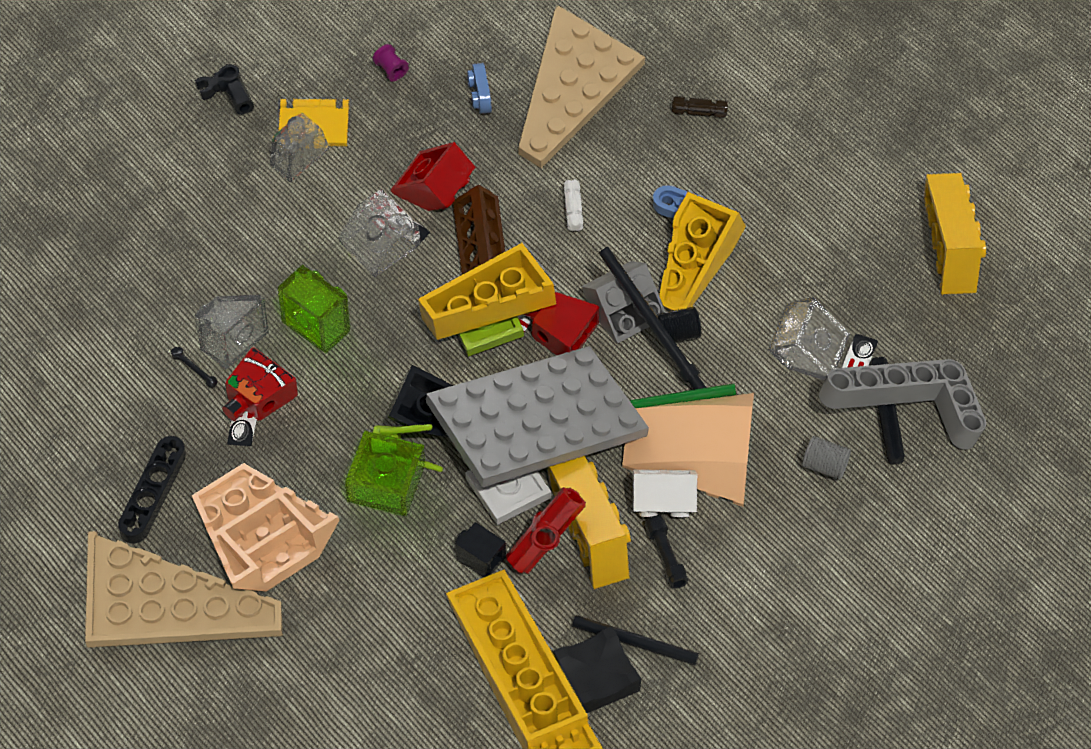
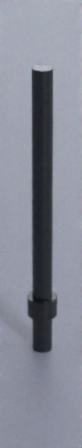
M605 247L598 254L679 368L680 372L678 374L685 384L689 383L693 390L707 388L698 376L700 374L694 363L690 364L610 248Z

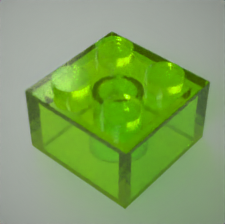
M301 265L277 287L282 323L327 354L350 332L348 297L340 287H333L326 282L317 271H311L304 265Z
M364 430L345 480L347 502L407 516L425 467L424 445Z

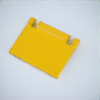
M280 99L279 131L287 125L290 118L301 114V120L297 121L291 130L288 129L284 138L278 137V146L287 145L289 140L291 141V135L292 139H294L304 129V126H307V128L294 140L293 146H347L349 99H343V108H336V99H293V108H287V100Z

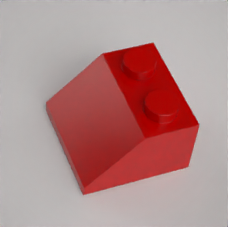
M455 142L426 149L418 153L390 191L393 195L427 211L440 208L446 209L455 201L454 196L458 190L470 181L469 176L476 167Z

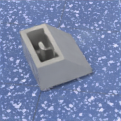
M630 261L622 265L654 313L657 315L658 313L665 312L647 264ZM611 271L581 286L587 302L600 307L599 323L615 343H620L649 327Z

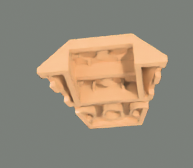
M754 393L635 408L649 427L648 435L625 443L622 467L632 471L696 470L698 490L704 491L706 495L717 499L722 497L732 500L733 504L744 507Z
M245 463L191 495L233 589L267 592L318 559L339 522L337 515L331 512L328 514L319 509V505L310 500L307 502L296 496L294 491L287 487H279L273 479Z

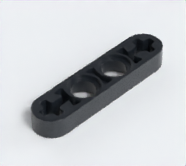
M176 436L162 438L150 457L119 519L120 535L125 542L136 544L147 537L184 463L186 452L184 443L180 438ZM172 448H176L177 452H172L168 458L169 464L166 463V451L170 452ZM158 471H163L167 474L166 479L161 482H154L150 479L151 475ZM146 496L152 497L155 500L150 507L145 508L138 505V501ZM136 515H138L139 528H134L132 532L128 531V527L135 525L137 521Z

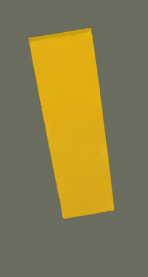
M505 569L447 592L446 597L522 749H603L588 723L587 713Z

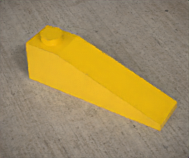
M687 192L673 219V234L667 251L669 253L668 261L663 272L659 297L663 307L670 311L680 310L681 308L686 309L694 305L732 253L746 227L739 212L690 192Z

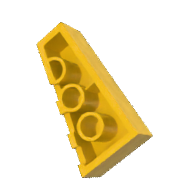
M961 173L926 174L924 201L929 227H932L933 250L936 249L937 274H942L940 283L941 295L977 293L981 258L986 256L985 240H980V222L975 221V205L969 202V185L964 184Z
M520 243L418 298L422 320L434 337L439 340L556 305L554 283L524 244Z
M582 456L547 467L549 484L554 496L563 487L572 488L586 502L585 508L568 528L572 539H577L581 552L580 558L584 567L590 565V582L593 589L629 579L627 543L631 542L630 533L626 524H620L619 512L615 503H609L608 492L604 482H598L594 463L592 461L588 462L586 457Z

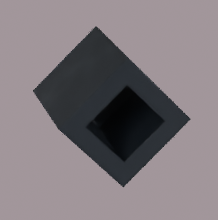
M476 522L468 531L466 529L463 530L456 539V560L483 578L491 575L506 558V541Z

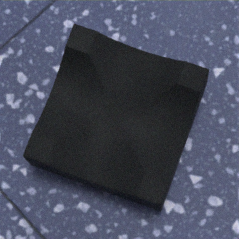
M613 626L602 630L588 640L571 646H563L553 651L556 661L587 714L641 690V677L626 656Z

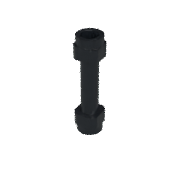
M660 515L648 518L644 523L649 539L655 540L666 566L665 577L668 584H670L672 589L685 586L689 581L686 575L687 572L684 565L678 564L666 536L668 527L665 520Z

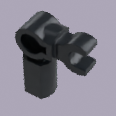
M233 64L221 67L219 72L214 73L212 77L202 76L195 80L197 89H202L200 94L203 100L212 98L216 92L220 91L222 93L226 91L237 114L249 113L254 108V103L242 82L239 68Z

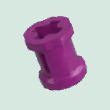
M385 44L377 49L372 60L375 65L381 66L390 81H397L407 73L409 64L406 60L398 57L395 53V48L391 44Z

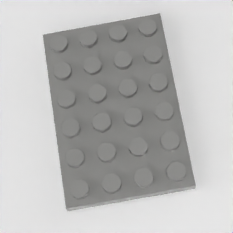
M590 346L427 393L426 396L427 405L481 487L646 437L649 430L647 424Z

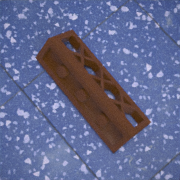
M478 184L453 202L462 275L505 252L498 196ZM472 202L467 215H465L464 205ZM473 222L475 228L470 238H467V232ZM475 246H477L478 252L473 262H470V256Z

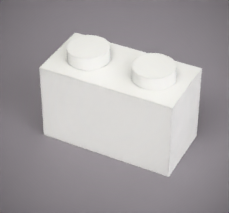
M633 470V512H639V516L652 517L658 515V512H671L672 517H689V512H697L696 470Z

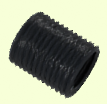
M694 306L656 315L672 339L677 343L678 341H687L701 337L700 317Z

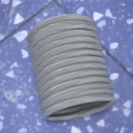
M813 436L807 446L802 466L803 468L806 467V469L809 468V470L812 469V471L815 470V472L817 471L840 480L846 470L851 449Z

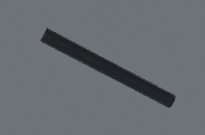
M575 615L572 627L598 634L602 630L611 627V625ZM613 626L621 643L695 666L699 658V653Z

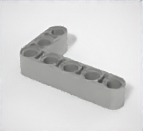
M951 359L836 368L829 372L819 391V399L822 404L832 409L935 400L951 442L960 449H971L986 427V419L965 368L958 361Z

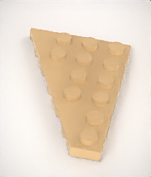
M560 6L555 8L519 144V155L542 168L645 65V57Z
M95 531L88 532L85 633L87 648L282 636L281 601L268 596H260L252 590L233 589L223 579L204 572H195L191 567L183 564L181 566L162 560L161 556L140 548H132L127 543L119 540L114 542L98 536Z

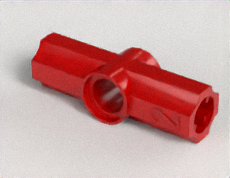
M563 487L543 511L534 515L532 525L506 555V560L512 565L513 569L521 574H529L547 551L553 550L558 546L560 536L586 506L585 500L582 499L577 491L572 488ZM541 529H550V530H552V531L546 533V532H542V531H540V530H541Z

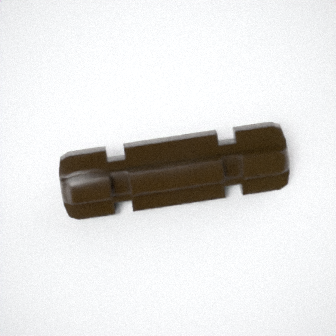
M675 96L672 101L673 113L683 114L684 111H688L690 115L710 116L715 114V117L722 118L727 115V101L716 100V103H714L712 99L689 97V100H685V97Z

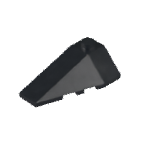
M412 365L399 385L387 418L403 426L431 424L432 430L421 431L420 433L448 437L427 405L426 396L427 393L454 385Z

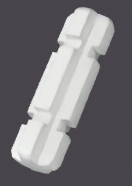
M575 179L572 181L566 180L564 182L567 229L571 232L581 231L583 229L580 183Z

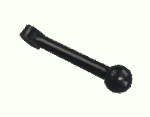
M174 347L171 350L172 358L184 362L206 381L208 387L213 388L217 385L216 377L209 376L188 359L181 347Z

